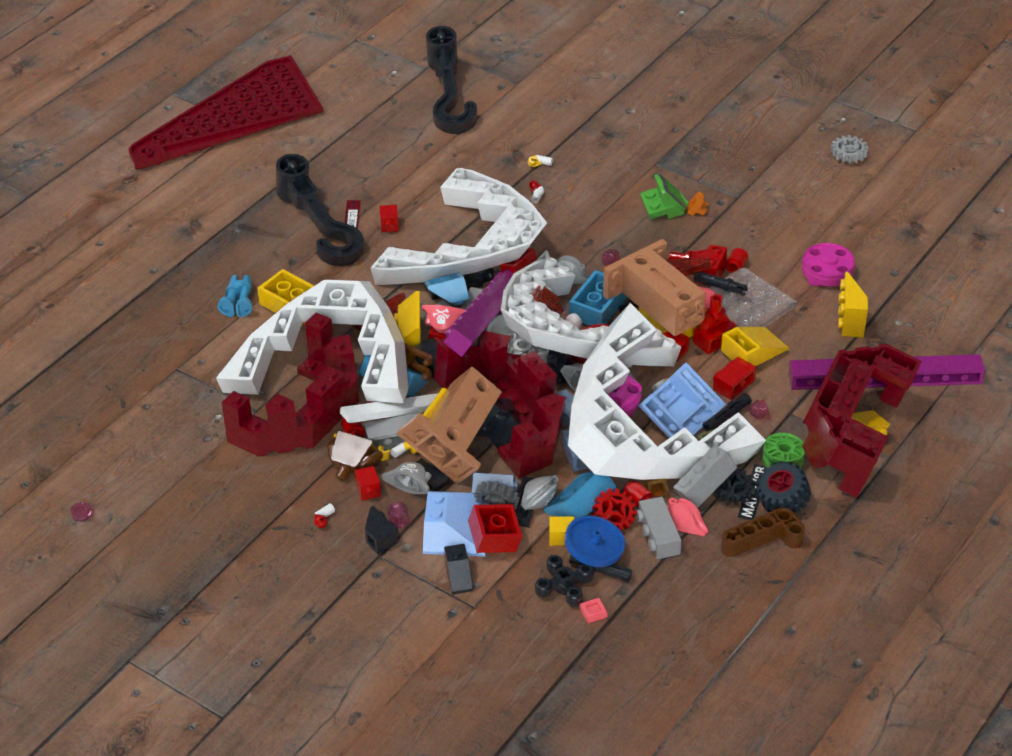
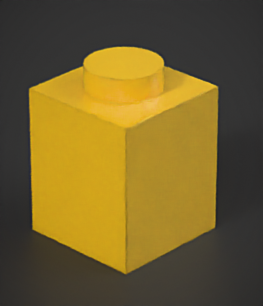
M549 517V546H565L564 536L568 525L574 520V517Z

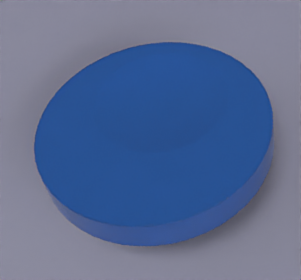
M582 516L574 519L568 525L564 536L565 546L569 553L578 561L594 567H606L616 563L621 558L625 548V539L622 532L610 521L596 516Z

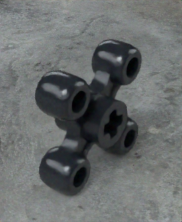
M549 556L546 568L550 574H554V577L551 579H538L535 583L536 595L546 598L552 591L556 590L559 594L566 595L568 605L572 607L579 606L583 600V593L580 588L574 585L578 582H591L594 576L593 567L581 564L577 570L573 571L571 568L563 566L560 556Z

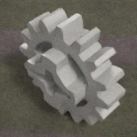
M842 135L841 139L837 137L835 141H832L831 152L832 156H836V160L841 159L843 163L845 161H848L849 164H851V161L858 163V160L863 161L867 157L868 146L867 142H863L862 138L858 139L857 136L852 138L850 135L848 137Z

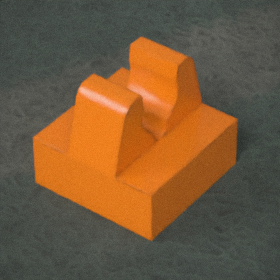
M698 191L689 201L688 214L692 216L695 213L704 215L707 212L706 207L708 203L703 200L704 194Z

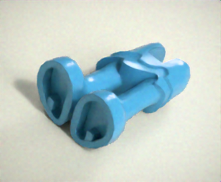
M237 275L231 277L226 288V297H222L217 305L218 310L227 317L234 316L236 300V313L238 317H245L251 313L253 305L248 297L252 290V280L249 275H244L243 280H238Z

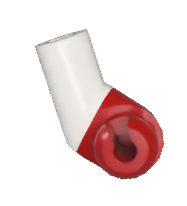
M533 180L529 183L530 190L533 193L531 201L538 203L544 194V189L536 180Z
M329 503L315 512L314 524L318 528H324L327 525V517L335 512L334 506Z

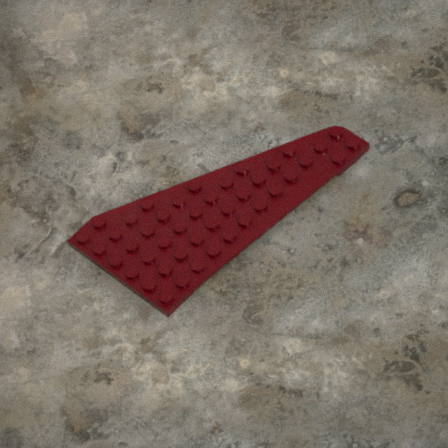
M292 55L269 60L134 142L129 147V157L135 170L159 165L171 159L300 118L322 113L323 107Z

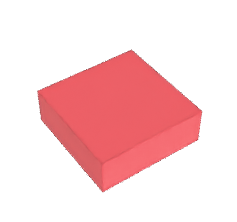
M600 598L580 603L579 609L587 623L608 617V612Z

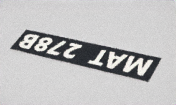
M754 464L751 475L752 480H755V492L751 500L746 499V502L741 504L738 513L739 518L754 519L760 501L756 490V481L759 480V474L764 473L763 469L766 466Z

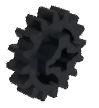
M548 349L547 364L557 374L556 383H565L566 379L560 370L564 365H572L573 356Z
M736 468L714 491V497H720V502L726 500L727 505L731 502L738 505V501L744 504L746 499L751 500L752 495H754L755 480H752V475H746V470L740 472L739 468Z

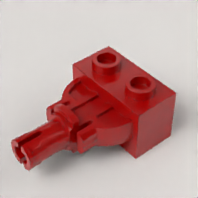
M709 245L707 250L688 251L685 254L670 251L668 262L684 264L685 269H690L695 274L697 270H700L701 272L722 277L726 269L727 247Z
M714 294V296L710 297V307L706 310L705 318L701 325L694 329L693 343L707 355L721 348L722 334L737 327L726 315V309L722 307L723 297L720 294Z

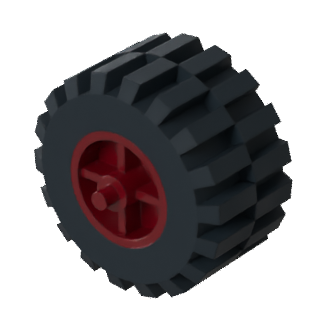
M780 461L776 465L774 463L770 464L771 467L764 468V473H760L758 476L759 480L756 481V490L763 507H765L768 513L778 508H788L793 513L796 512L798 514L801 512V508L807 506L806 502H809L811 499V489L804 470L799 468V465L796 463L792 465L789 461L786 463Z

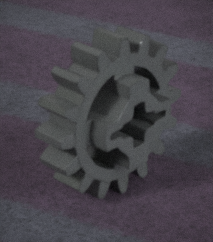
M491 481L487 483L481 482V485L478 484L474 495L477 498L476 502L481 503V505L513 504L514 510H516L520 499L517 496V492H512L513 488H509L506 484L500 485L498 481L495 483Z

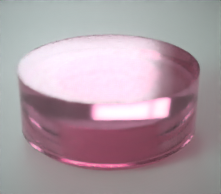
M79 502L71 507V516L75 521L83 522L92 516L91 506L86 502Z

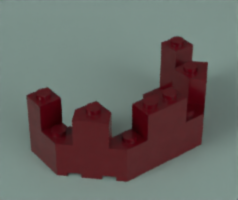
M315 313L305 322L308 358L297 367V374L313 380L305 389L307 403L296 413L294 401L277 393L265 405L266 421L251 413L249 397L233 391L221 402L227 442L258 457L266 456L267 452L277 451L278 453H284L304 446L305 449L314 448L343 418L340 414V408L356 405L359 402L358 379L355 371L354 351L350 335L334 337L332 319L319 313Z
M489 331L483 332L480 347L472 345L462 357L443 343L447 337L438 340L434 380L441 388L448 389L455 379L473 367L502 391L497 402L501 398L512 400L521 424L513 427L511 442L498 447L497 454L518 478H522L552 465L563 424L565 396L555 393L557 374L538 353L533 351L523 356L509 353L511 336Z
M879 344L875 348L870 346L857 347L853 351H847L846 349L838 350L802 422L806 424L810 431L802 448L813 468L825 467L828 464L845 473L838 489L857 498L888 436L851 418L870 377L886 384L879 400L897 408L904 394L909 390L922 362L921 360L888 344Z

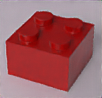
M513 504L474 505L468 523L476 552H516L522 539V533Z

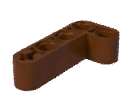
M778 508L725 530L722 534L721 552L725 556L734 557L777 538H781L788 547L796 549L803 545L805 526L790 509Z

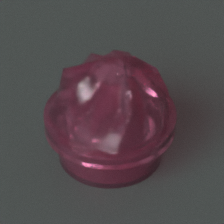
M608 249L604 251L601 259L603 264L608 266L620 260V256L617 250Z
M764 399L761 401L756 400L750 406V414L753 417L763 419L765 415L769 414Z

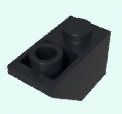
M373 505L369 509L365 525L366 543L378 555L398 544L397 534L399 532L396 525L390 523L386 519L385 514Z

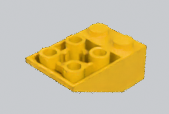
M845 272L844 279L840 281V290L843 291L839 293L838 304H840L838 316H841L838 319V328L841 329V336L864 338L868 297L849 272Z
M736 327L722 334L721 351L732 361L740 357L750 364L758 366L789 350V347L766 327Z

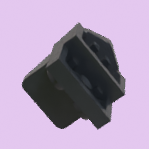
M501 398L492 407L475 437L488 436L497 449L511 442L513 427L521 424L511 399Z

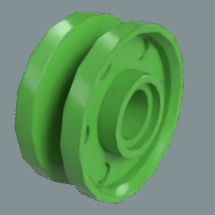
M780 432L770 435L764 443L762 453L764 465L769 468L771 467L770 464L774 463L776 465L780 461H783V463L789 461L792 465L796 463L801 468L805 456V451L802 448L803 441L790 433Z

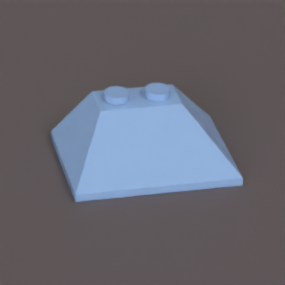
M685 363L654 393L650 394L639 404V407L670 438L684 427L694 435L702 428L704 421L719 412L726 404Z
M428 491L424 518L423 554L444 555L445 546L465 543L468 556H485V553L476 552L468 523L473 506L481 505V503L476 502L475 493Z

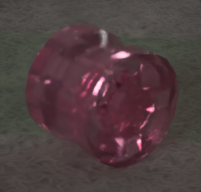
M395 502L388 506L387 512L390 523H394L397 528L404 527L409 523L408 508L405 503Z

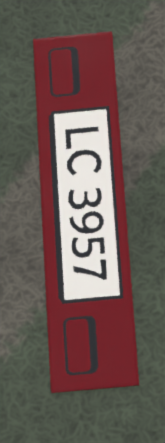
M347 200L344 223L358 229L361 200Z

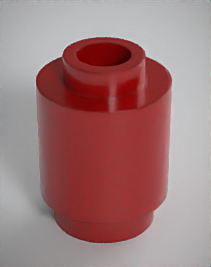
M741 248L733 249L726 261L728 272L732 274L741 272L748 261V253Z
M343 417L341 423L343 431L364 438L365 430L361 421L348 423Z
M630 481L624 488V491H626L625 496L627 498L632 496L631 502L636 503L638 508L639 501L653 498V494L640 482Z

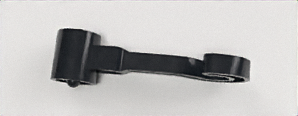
M436 26L426 33L427 63L430 68L435 70L436 76L441 78L444 94L433 106V121L435 126L443 132L460 134L472 129L477 123V105L473 101H468L464 104V112L457 116L448 114L457 104V87L454 77L457 74L456 65L458 61L457 35L451 27Z
M286 154L280 157L276 163L277 196L285 202L293 203L297 209L305 210L319 231L326 237L347 243L346 246L338 247L332 245L328 239L320 238L316 242L318 257L334 266L351 265L358 261L363 255L364 237L356 227L336 221L329 215L318 199V189L309 178L308 160L299 154Z

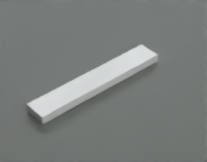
M437 394L405 398L404 403L374 402L345 406L340 408V414L348 423L425 412Z

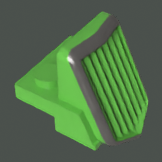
M661 174L654 175L657 188L640 193L649 218L653 219L666 215L670 219L685 214L684 211L688 209V201Z

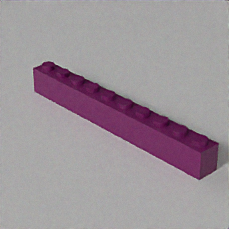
M506 269L503 273L499 272L470 306L467 307L464 313L449 327L445 333L447 338L443 343L462 357L500 313L503 291L514 273L509 269Z
M981 354L913 356L922 362L911 386L983 383L985 368ZM834 359L790 360L788 375L791 390L819 389ZM870 377L865 388L885 387L886 384Z

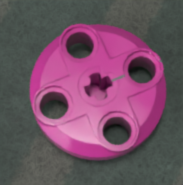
M820 243L813 245L805 251L802 258V273L807 278L808 284L812 286L840 287V281L844 279L845 272H849L852 277L854 275L855 260L853 254L838 244Z
M628 374L624 384L609 393L608 396L628 417H631L639 406L642 386Z

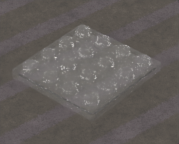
M745 267L736 270L724 278H731L734 282L748 285V291H743L746 293L745 296L732 292L726 293L723 289L710 287L715 294H720L723 297L722 307L726 309V315L737 327H767L794 309L797 304L796 300Z

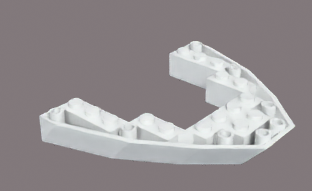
M456 168L440 187L444 204L479 209L481 220L495 223L475 247L443 243L435 253L388 247L371 267L375 285L419 283L458 272L465 275L518 260L547 222L534 205L510 185L473 170Z
M551 257L539 259L514 273L503 291L501 312L507 327L533 346L577 357L589 358L609 327L603 325L601 327L578 330L573 326V323L564 320L557 312L551 311L546 306L549 297L570 293L575 274ZM657 329L648 345L622 363L624 365L674 367L681 346L676 344L674 339L666 337Z
M321 281L286 304L255 330L216 377L223 393L236 391L240 394L258 395L274 350L292 351L302 322H306L315 313H319L332 319V324L363 325L358 342L363 355H371L361 385L367 401L404 403L409 388L403 337L390 308L370 281Z
M630 303L609 326L583 365L571 406L568 447L595 475L640 480L682 478L714 445L727 451L736 465L745 463L756 455L766 440L739 412L700 441L684 427L657 447L608 396L609 393L624 384L630 372L622 362L648 345L657 331Z

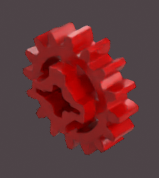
M608 488L606 493L602 491L599 497L595 498L594 502L596 504L592 506V509L596 512L592 516L606 519L622 531L623 528L628 529L630 524L635 521L633 517L637 514V511L633 510V508H635L636 503L630 502L633 497L627 498L625 496L626 491L621 494L619 493V488H616L614 492H612L611 488Z

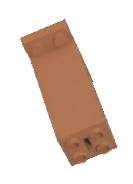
M663 239L604 267L603 296L609 300L620 293L625 294L673 336L699 325L704 320L706 293L666 261L667 242Z
M471 367L450 384L429 419L419 413L404 424L396 434L458 484L477 471L481 465L466 450L502 391L487 380L479 371Z

